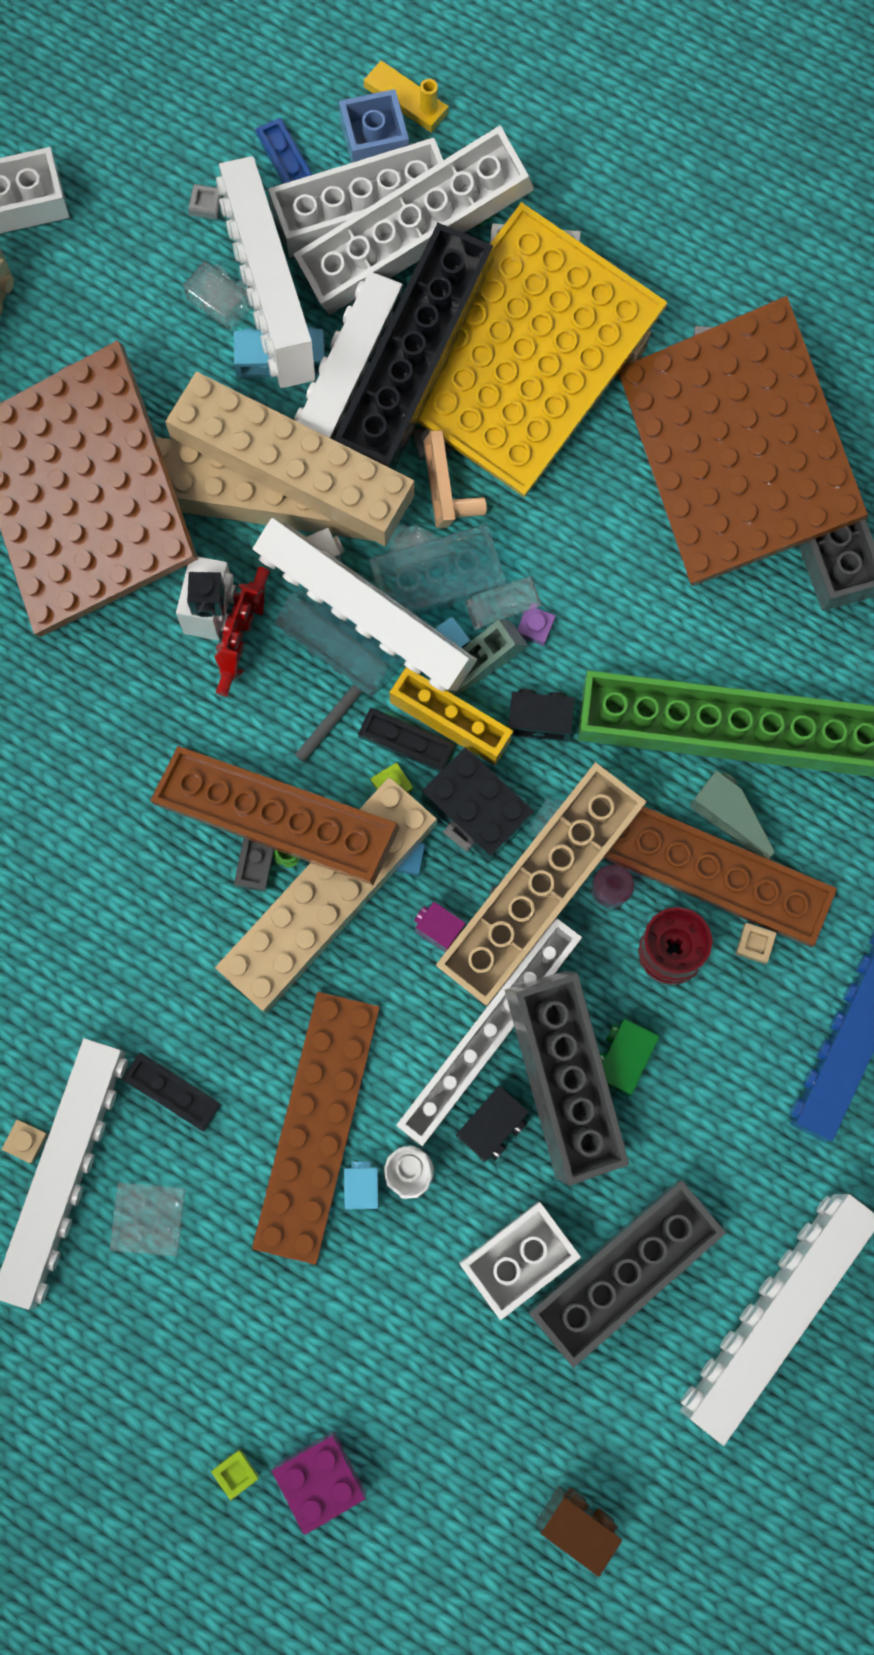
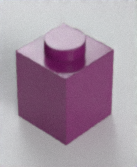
M434 901L429 908L424 905L414 919V922L417 923L415 932L443 952L449 949L465 928L464 921Z

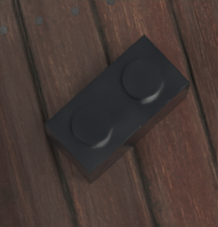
M519 689L518 692L512 691L508 728L513 730L512 736L569 742L572 729L574 698L567 697V694L561 692H551L549 695L536 694L537 692L532 689Z
M498 1086L455 1137L484 1163L489 1158L495 1161L507 1148L502 1142L508 1135L512 1133L516 1137L527 1125L528 1121L524 1117L529 1111L502 1087Z

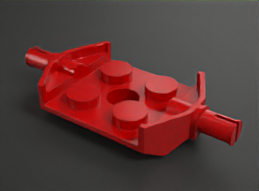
M258 567L254 581L249 584H239L238 587L241 591L234 594V606L231 614L226 619L221 643L217 644V654L214 656L221 676L215 691L218 695L228 697L232 681L244 672L237 669L238 660L241 658L244 648V642L241 640L244 631L249 632L254 617L252 613L263 616L265 584L270 574V570L267 568Z

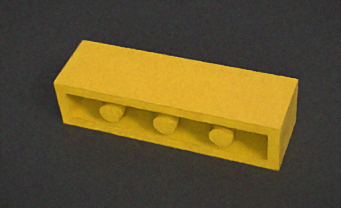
M407 667L389 692L391 704L462 747H466L469 751L496 766L512 740L513 730L448 691L442 692L429 683L428 679Z

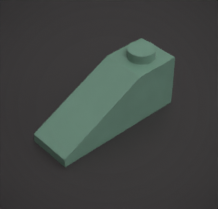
M498 619L463 648L478 660L457 691L447 689L446 691L454 696L458 695L508 663L529 646L512 621Z
M716 770L689 807L748 851L769 859L775 851L743 790L737 786L738 783L732 776L727 773L721 774Z

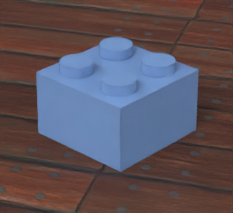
M395 89L339 101L340 124L351 163L409 145V138Z

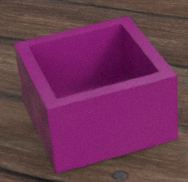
M335 1431L330 1432L275 1464L271 1471L304 1535L366 1498V1491Z

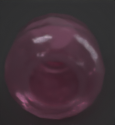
M611 864L604 866L596 873L591 884V892L596 902L605 908L611 909L624 905L634 891L632 875L620 865Z

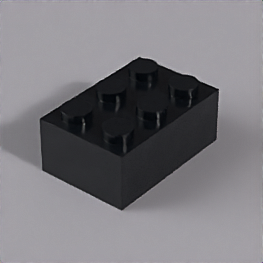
M466 747L422 790L421 800L448 825L450 824L488 863L532 820L534 814L533 809Z

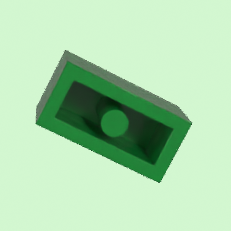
M623 1019L619 1025L614 1023L605 1040L610 1043L606 1053L599 1052L608 1087L626 1097L631 1096L660 1036L626 1019Z

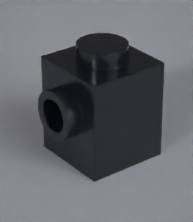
M189 572L187 603L191 614L200 617L224 616L225 584L221 572Z

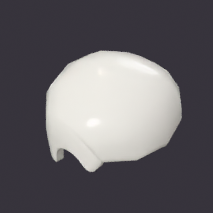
M414 1146L397 1148L388 1156L384 1166L387 1186L397 1193L400 1198H418L429 1189L434 1178V1166L431 1159L425 1152Z

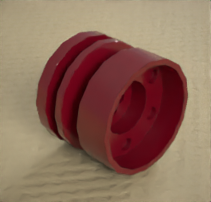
M681 907L664 909L654 915L645 928L638 948L640 964L646 974L658 983L667 985L684 984L694 978L711 953L713 940L709 926L703 917L690 909ZM676 946L679 950L677 953L674 952L670 955L667 952L668 947Z

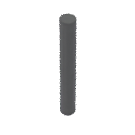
M354 684L295 753V756L300 761L305 762L362 694V690Z

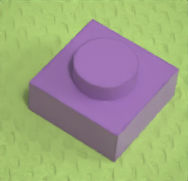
M527 605L517 630L525 640L544 646L555 620V615Z

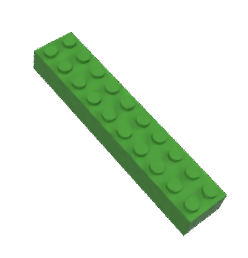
M587 670L583 683L578 741L874 777L873 705Z

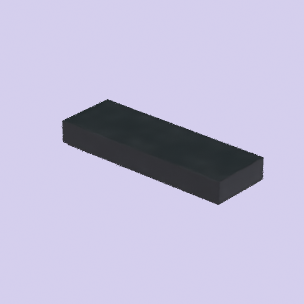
M371 707L358 733V738L439 773L446 767L455 748V743Z
M139 1052L122 1078L123 1081L202 1132L206 1131L222 1106L221 1103Z

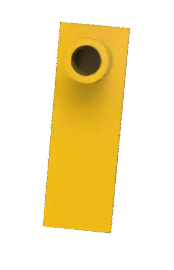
M380 61L364 79V88L373 94L395 89L402 114L430 133L434 131L448 114L449 106L437 99L438 85L432 79H425L418 86L383 61Z

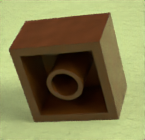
M558 1486L536 1520L539 1532L596 1576L600 1577L623 1541L617 1532L619 1526L614 1523L615 1520L600 1508H597L595 1512L589 1509L590 1505L586 1502V1498L573 1488L569 1487L565 1491Z

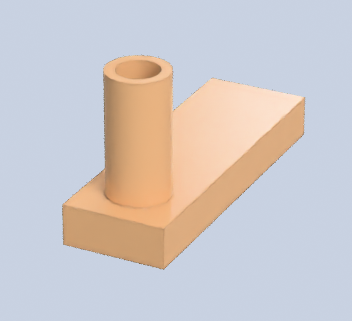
M431 431L423 443L436 529L448 528L457 517L484 516L487 509L484 497L452 499L443 432Z

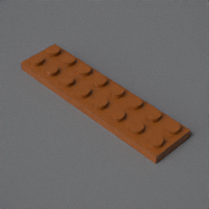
M177 746L150 800L158 807L370 885H374L400 829L398 823L180 746Z
M647 807L641 809L603 858L811 948L815 946L837 890L833 886Z
M317 992L252 1246L253 1250L317 1265L380 1006Z

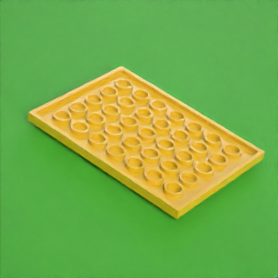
M521 202L490 243V245H493L494 262L418 423L430 432L442 431L444 441L525 498L666 309L668 302Z

